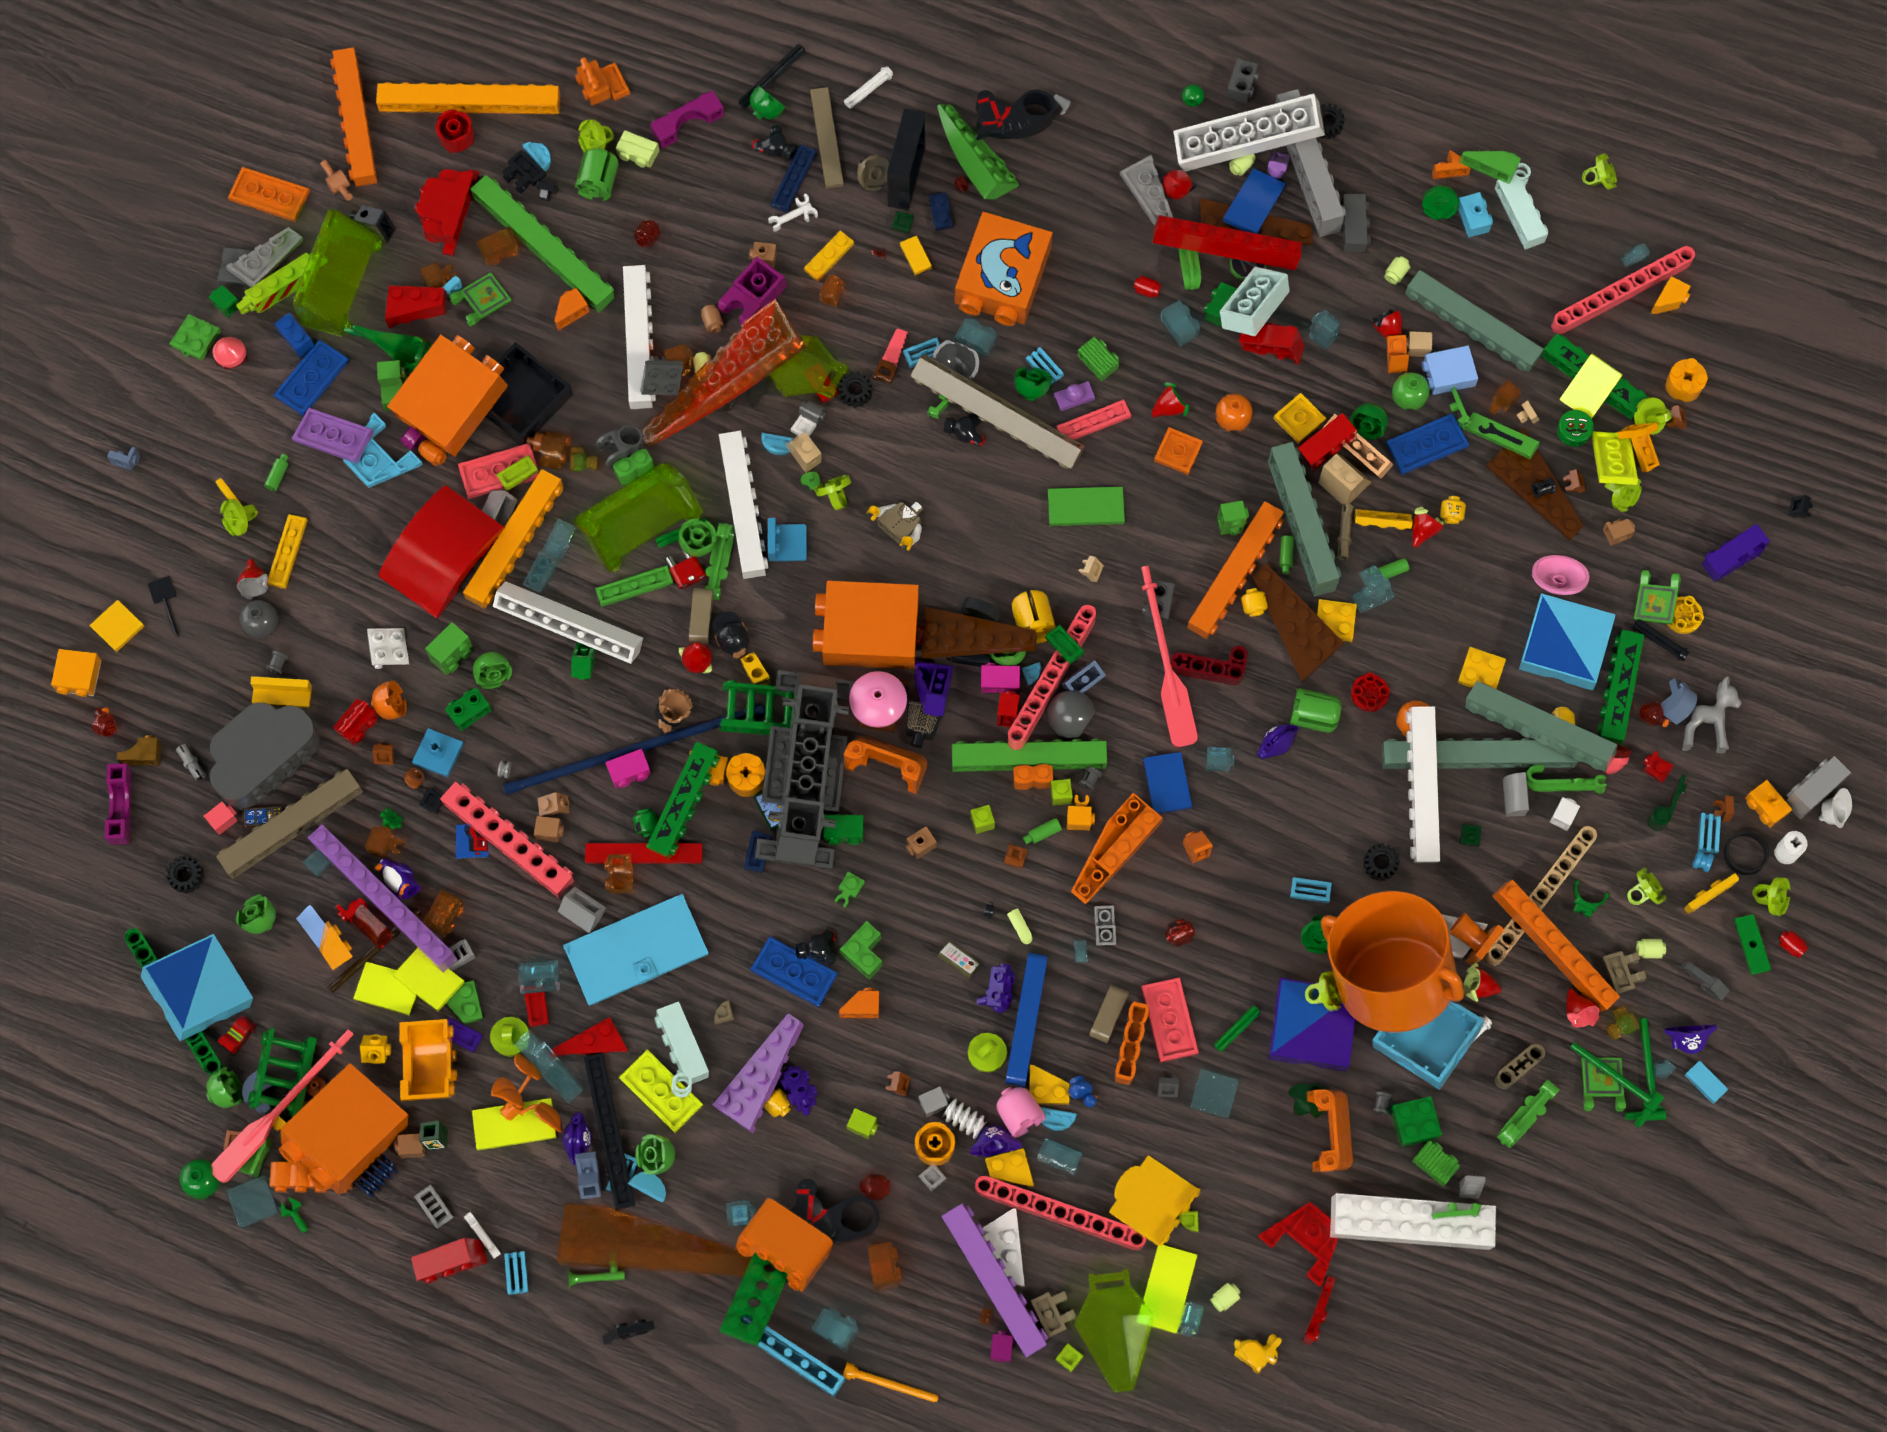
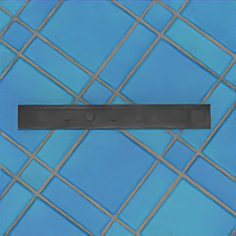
M598 1053L584 1057L615 1210L634 1207L636 1205L632 1186L628 1184L630 1177L604 1054Z

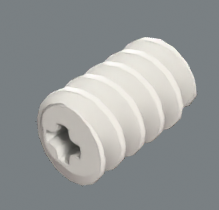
M1798 831L1788 832L1774 850L1776 859L1783 864L1794 863L1806 851V837Z
M955 1098L947 1107L943 1117L946 1116L947 1123L953 1120V1127L960 1124V1131L967 1128L966 1135L974 1132L973 1139H977L980 1131L986 1124V1122H983L984 1115L976 1118L978 1111L970 1114L971 1107L963 1110L964 1103L962 1102L957 1106V1099Z

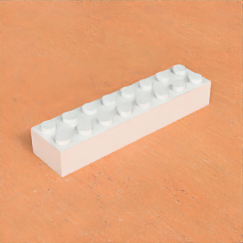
M1315 94L1173 131L1178 163L1184 172L1325 135L1320 104Z
M1336 1193L1331 1197L1330 1237L1490 1250L1495 1247L1496 1206L1482 1205L1476 1217L1467 1216L1433 1220V1213L1449 1212L1448 1204L1452 1202ZM1457 1203L1458 1211L1470 1210L1472 1204Z

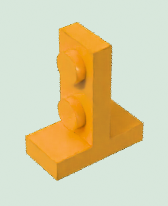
M1657 422L1629 425L1617 432L1619 439L1631 438L1642 472H1648L1660 465L1650 437L1651 433L1659 429Z

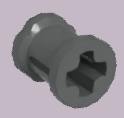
M272 651L271 654L273 656L265 669L273 674L281 675L284 662L289 657L279 651Z
M1087 766V772L1078 784L1085 790L1092 792L1097 779L1101 778L1102 773L1091 766Z
M1375 1092L1376 1102L1375 1108H1372V1113L1389 1116L1388 1108L1393 1095L1385 1092Z

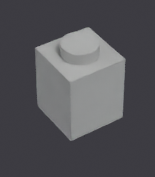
M941 1087L918 1096L926 1118L947 1109L948 1102H950L947 1091H942Z

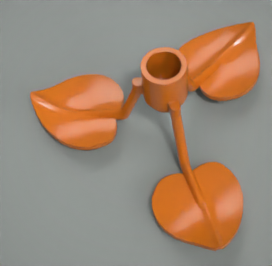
M520 1053L514 1057V1063L522 1073L527 1074V1078L519 1090H516L515 1085L507 1078L500 1077L495 1081L491 1096L507 1101L500 1110L501 1114L507 1120L512 1121L518 1114L522 1116L525 1112L535 1109L534 1112L539 1119L561 1133V1118L558 1112L549 1104L541 1102L539 1106L534 1104L523 1109L524 1103L520 1094L531 1077L536 1080L542 1077V1070L532 1058Z

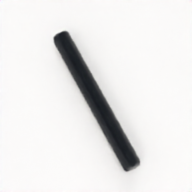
M797 44L738 100V104L744 109L750 105V96L754 89L759 86L766 90L805 52V48L801 44Z

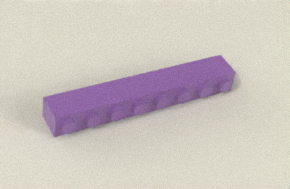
M964 1203L942 1215V1218L1025 1357H1028L1048 1344L1046 1340L1049 1338L1043 1328L1039 1330L1036 1322L1038 1319L1033 1311L1028 1312L1025 1307L1027 1301L1023 1294L1016 1292L1014 1287L1017 1284L1012 1276L1007 1277L1004 1272L1006 1268L1001 1258L997 1259L993 1252L996 1249L990 1240L986 1242L982 1234L985 1233L983 1227L979 1222L977 1224L974 1222L972 1217L975 1214L969 1205L965 1207Z

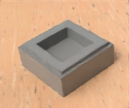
M930 1165L918 1176L931 1192L947 1179L936 1165Z

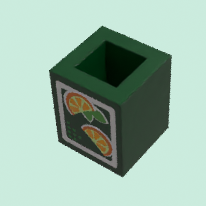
M440 1121L420 1123L419 1142L427 1150L447 1148L448 1129Z

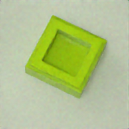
M1067 1343L1055 1360L1072 1372L1084 1355Z

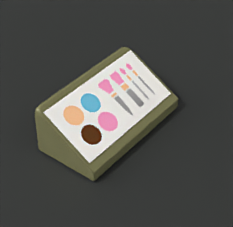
M950 941L938 953L940 959L968 979L973 976L981 965L980 962Z

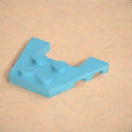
M375 413L371 415L367 426H364L372 429L374 433L358 463L343 459L344 463L368 488L423 465L422 461L411 450L395 462L372 439L386 427L385 423Z

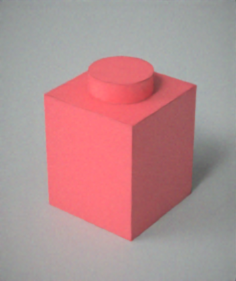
M223 802L204 815L218 835L237 822V819L234 817L236 814L235 810L231 805L225 806Z

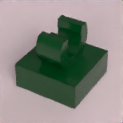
M1462 824L1460 845L1479 847L1481 826Z

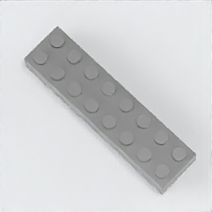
M1298 89L1278 94L1276 103L1303 97V95L1300 96ZM1316 138L1286 145L1319 237L1340 232L1342 224H1344L1343 219L1346 216L1344 206L1340 205L1339 192L1333 186L1334 179L1332 174L1328 172L1327 159L1322 156L1321 143L1317 142Z

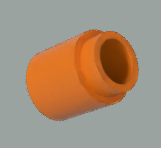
M424 440L420 444L418 451L427 461L434 466L445 462V450L429 440Z

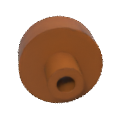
M536 432L534 438H527V444L533 445V451H542L544 444L543 433Z
M314 1077L307 1084L306 1091L311 1097H315L326 1086V1083L322 1078Z

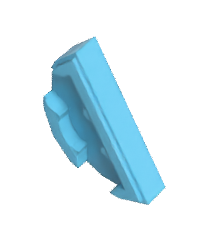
M527 142L522 144L523 149L531 159L544 171H547L551 164V156L547 147L542 143Z
M762 433V443L768 452L775 455L790 453L785 444L793 438Z
M1041 1107L1046 1116L1042 1124L1053 1131H1062L1069 1128L1077 1116L1076 1113Z
M640 1172L628 1182L632 1187L659 1202L665 1201V1186L656 1175Z

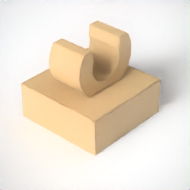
M1528 401L1521 404L1524 411L1517 414L1521 423L1526 422L1529 418L1533 424L1539 421L1538 416Z
M1089 556L1088 560L1082 561L1085 565L1084 569H1079L1078 571L1090 581L1097 582L1104 566L1096 557Z

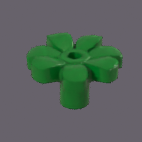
M386 807L380 813V816L384 818L382 823L384 829L389 827L393 830L396 827L400 829L403 818L397 816L398 813L394 810L392 811L389 807Z

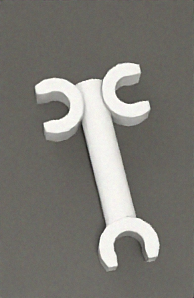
M804 194L805 202H800L798 198L795 199L796 205L799 208L781 217L771 216L768 219L769 224L777 223V225L773 226V231H778L781 228V224L804 214V219L809 222V214H814L815 218L818 217L817 210L812 208L807 194Z
M471 1212L466 1214L464 1218L493 1258L499 1256L501 1253Z

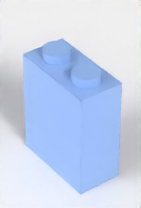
M1469 346L1429 353L1425 355L1422 361V370L1427 374L1428 378L1426 380L1432 395L1450 392L1453 387L1456 390L1475 387L1477 384L1478 376Z

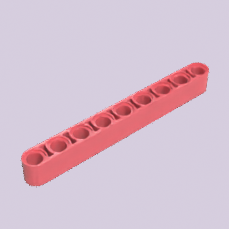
M1684 246L1558 312L1551 324L1552 330L1557 334L1566 333L1687 269L1695 257V251L1689 246ZM1635 280L1641 281L1642 284L1637 283ZM1620 288L1625 289L1627 292L1621 291ZM1558 321H1562L1565 324L1561 325L1558 323Z
M1084 605L1080 608L1067 630V633L1080 647L1084 644L1095 624L1096 610L1091 605ZM1089 615V616H1091V617H1090V618H1085V617H1083V616ZM1080 630L1082 633H1076L1075 631ZM1057 651L1054 652L1008 732V745L1014 750L1024 747L1071 666L1066 661L1065 663L1057 662L1058 660L1065 661ZM1054 675V676H1056V678H1053V679H1052V678H1049L1048 676ZM1045 690L1048 693L1042 694L1039 691ZM1034 705H1035V706H1038L1039 708H1037V709H1032L1031 706H1034ZM1028 721L1030 723L1025 725L1021 722ZM1019 736L1021 739L1015 740L1013 737Z
M981 1176L976 1180V1193L989 1200L1132 1250H1140L1146 1242L1144 1236L1128 1225L988 1176ZM981 1182H987L990 1188L987 1191H982L978 1185ZM1006 1189L1009 1195L1002 1198L998 1195V1190ZM1024 1195L1028 1201L1025 1204H1019L1016 1199L1018 1196ZM1038 1202H1044L1047 1208L1044 1211H1039L1035 1205ZM1056 1209H1063L1066 1215L1058 1218L1054 1213ZM1081 1215L1084 1217L1085 1222L1083 1224H1076L1074 1217ZM1095 1222H1101L1104 1226V1229L1102 1231H1096L1093 1228V1224ZM1120 1229L1123 1232V1236L1120 1238L1114 1237L1112 1230ZM1134 1235L1140 1236L1142 1243L1134 1244L1131 1241V1237Z

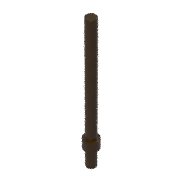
M417 908L412 911L416 917L421 914ZM395 926L327 988L332 993L335 992L401 931Z

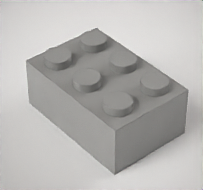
M1835 756L1830 760L1826 758L1786 795L1788 797L1786 803L1801 820L1835 790L1851 772Z

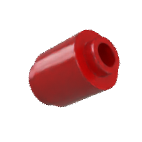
M1141 275L1140 278H1136L1133 288L1136 289L1135 293L1152 299V297H1158L1162 284Z
M1785 930L1778 938L1781 941L1779 946L1793 957L1800 958L1809 947L1805 944L1806 941L1792 930L1789 932Z

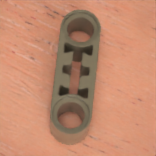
M694 588L689 643L700 642L709 644L714 596L713 589Z
M1112 984L1110 985L1089 1034L1090 1037L1108 1043L1128 997V991Z
M1540 1044L1530 1045L1498 1072L1494 1079L1495 1085L1502 1090L1511 1087L1544 1058L1545 1049ZM1531 1050H1535L1538 1052V1059H1535L1530 1055ZM1525 1060L1527 1063L1523 1066V1068H1520L1518 1071L1514 1073L1513 1070L1516 1068V1066L1520 1065ZM1500 1075H1507L1510 1080L1509 1083L1502 1082Z

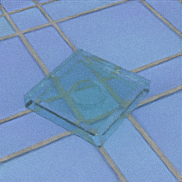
M1200 1069L1190 1108L1228 1119L1239 1080Z
M265 1175L227 1190L240 1229L278 1214Z

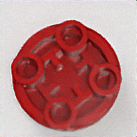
M1367 673L1354 681L1350 695L1352 702L1357 708L1365 712H1375L1382 709L1387 703L1390 689L1381 677L1374 673Z

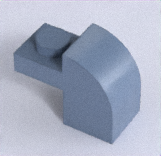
M1674 677L1669 681L1672 695L1664 700L1661 706L1664 716L1678 725L1695 708L1697 694L1691 691L1685 682H1680Z
M257 1071L245 1080L242 1087L243 1099L249 1106L248 1097L250 1091H253ZM263 1083L261 1095H266L275 1086ZM259 1103V1106L255 1108L259 1114L264 1113L267 1115L272 1111L268 1104Z
M596 1153L575 1154L580 1198L601 1197L600 1173Z

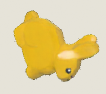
M1271 1334L1265 1346L1261 1345L1257 1340L1241 1341L1236 1339L1234 1342V1347L1236 1348L1234 1356L1240 1361L1245 1362L1253 1368L1255 1373L1259 1374L1267 1363L1271 1365L1276 1364L1278 1359L1276 1349L1281 1344L1282 1339L1275 1334Z

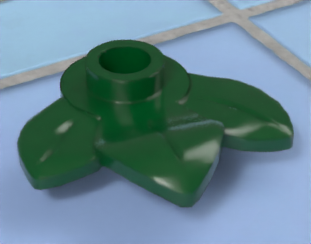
M1300 1083L1293 1086L1288 1091V1094L1296 1099L1293 1106L1294 1115L1303 1116L1310 1112L1316 1119L1321 1116L1323 1111H1318L1314 1103L1307 1102L1306 1092L1325 1090L1323 1086L1317 1083L1310 1084L1309 1086Z

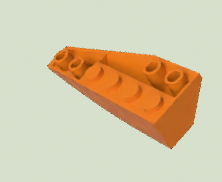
M1132 793L1107 821L1071 893L1086 905L1163 822V817L1136 794Z

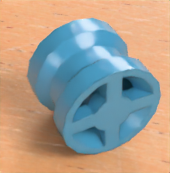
M1698 850L1692 868H1701L1704 872L1708 873L1714 855L1705 854L1702 850Z

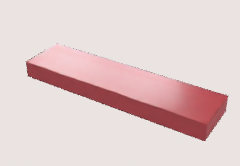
M1123 399L1056 426V430L1076 440L1131 418V413Z

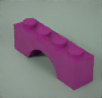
M713 90L703 93L694 101H688L681 108L674 109L666 116L655 119L650 124L651 133L663 149L678 141V129L684 122L691 119H700L710 124L725 116L724 107Z
M127 763L107 764L106 783L109 791L110 806L108 818L105 820V840L110 845L130 844L132 770Z

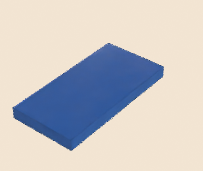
M1253 168L1225 214L1223 222L1242 231L1257 234L1285 188L1286 183Z
M319 339L275 392L274 397L304 417L308 408H312L349 363V358Z
M1453 413L1385 442L1401 475L1469 447V443Z
M769 936L750 969L751 972L818 1008L838 975V972L810 957H807L805 960L797 959L795 949Z

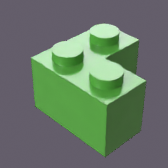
M400 360L377 362L378 381L381 386V400L384 411H391L387 405L408 379V374H406L405 367L401 366Z
M866 921L840 949V955L868 980L883 966L882 960L871 951L881 940V933Z

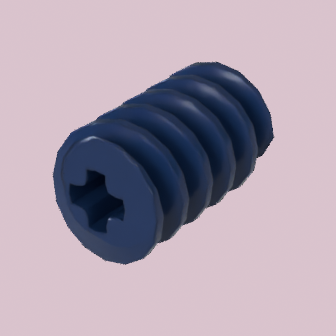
M383 1153L384 1160L376 1159L378 1166L370 1165L372 1172L364 1171L366 1178L358 1177L361 1182L360 1184L353 1182L367 1196L372 1198L375 1197L373 1190L381 1191L379 1184L387 1185L384 1180L385 1178L392 1180L391 1172L398 1174L396 1166Z

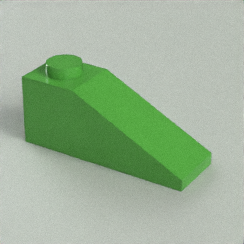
M1463 151L1459 163L1510 184L1521 158L1517 157L1514 153L1505 151Z

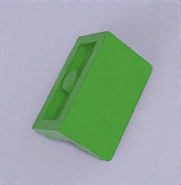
M267 1136L266 1141L238 1171L258 1178L273 1140Z

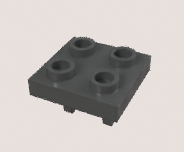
M657 356L654 357V361L645 360L640 389L641 394L678 395L683 362L667 361L664 356H662L661 360Z

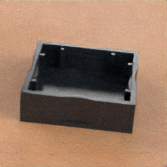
M905 108L903 110L887 170L888 207L906 211L910 209L926 149V113Z
M515 342L497 361L504 367L500 376L508 387L485 417L520 445L527 444V438L534 437L536 432L538 433L573 396V391L570 384L552 370L541 365L532 354Z

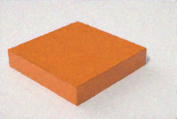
M1168 427L1154 462L1189 475L1203 441Z

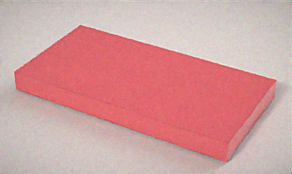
M524 444L459 463L458 467L468 499L489 494L491 490L505 489L496 474L529 455L537 467L531 445ZM539 472L520 484L535 480Z
M1180 977L1142 985L1145 1004L1149 1007L1148 1017L1159 1061L1165 1062L1199 1054Z

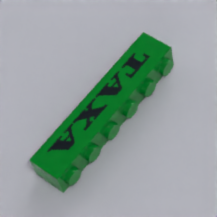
M1556 333L1544 348L1541 357L1574 379L1589 358V355L1582 348L1570 343L1565 336H1560ZM1620 378L1605 402L1632 420L1635 412H1637L1638 408L1636 407L1638 403L1648 398V396L1642 390L1630 385L1628 380Z
M1621 630L1619 635H1615L1613 646H1616L1615 653L1612 652L1610 664L1613 665L1612 670L1608 671L1606 678L1609 686L1604 690L1603 699H1606L1605 706L1602 705L1600 710L1602 722L1598 723L1596 734L1617 744V746H1621L1625 740L1644 634Z
M699 742L695 743L646 846L649 850L668 859L676 854L679 847L677 843L680 837L683 838L687 831L685 826L688 820L691 821L695 814L694 807L696 803H700L704 795L702 790L711 781L712 775L710 773L713 767L716 768L719 764L720 754L717 750Z

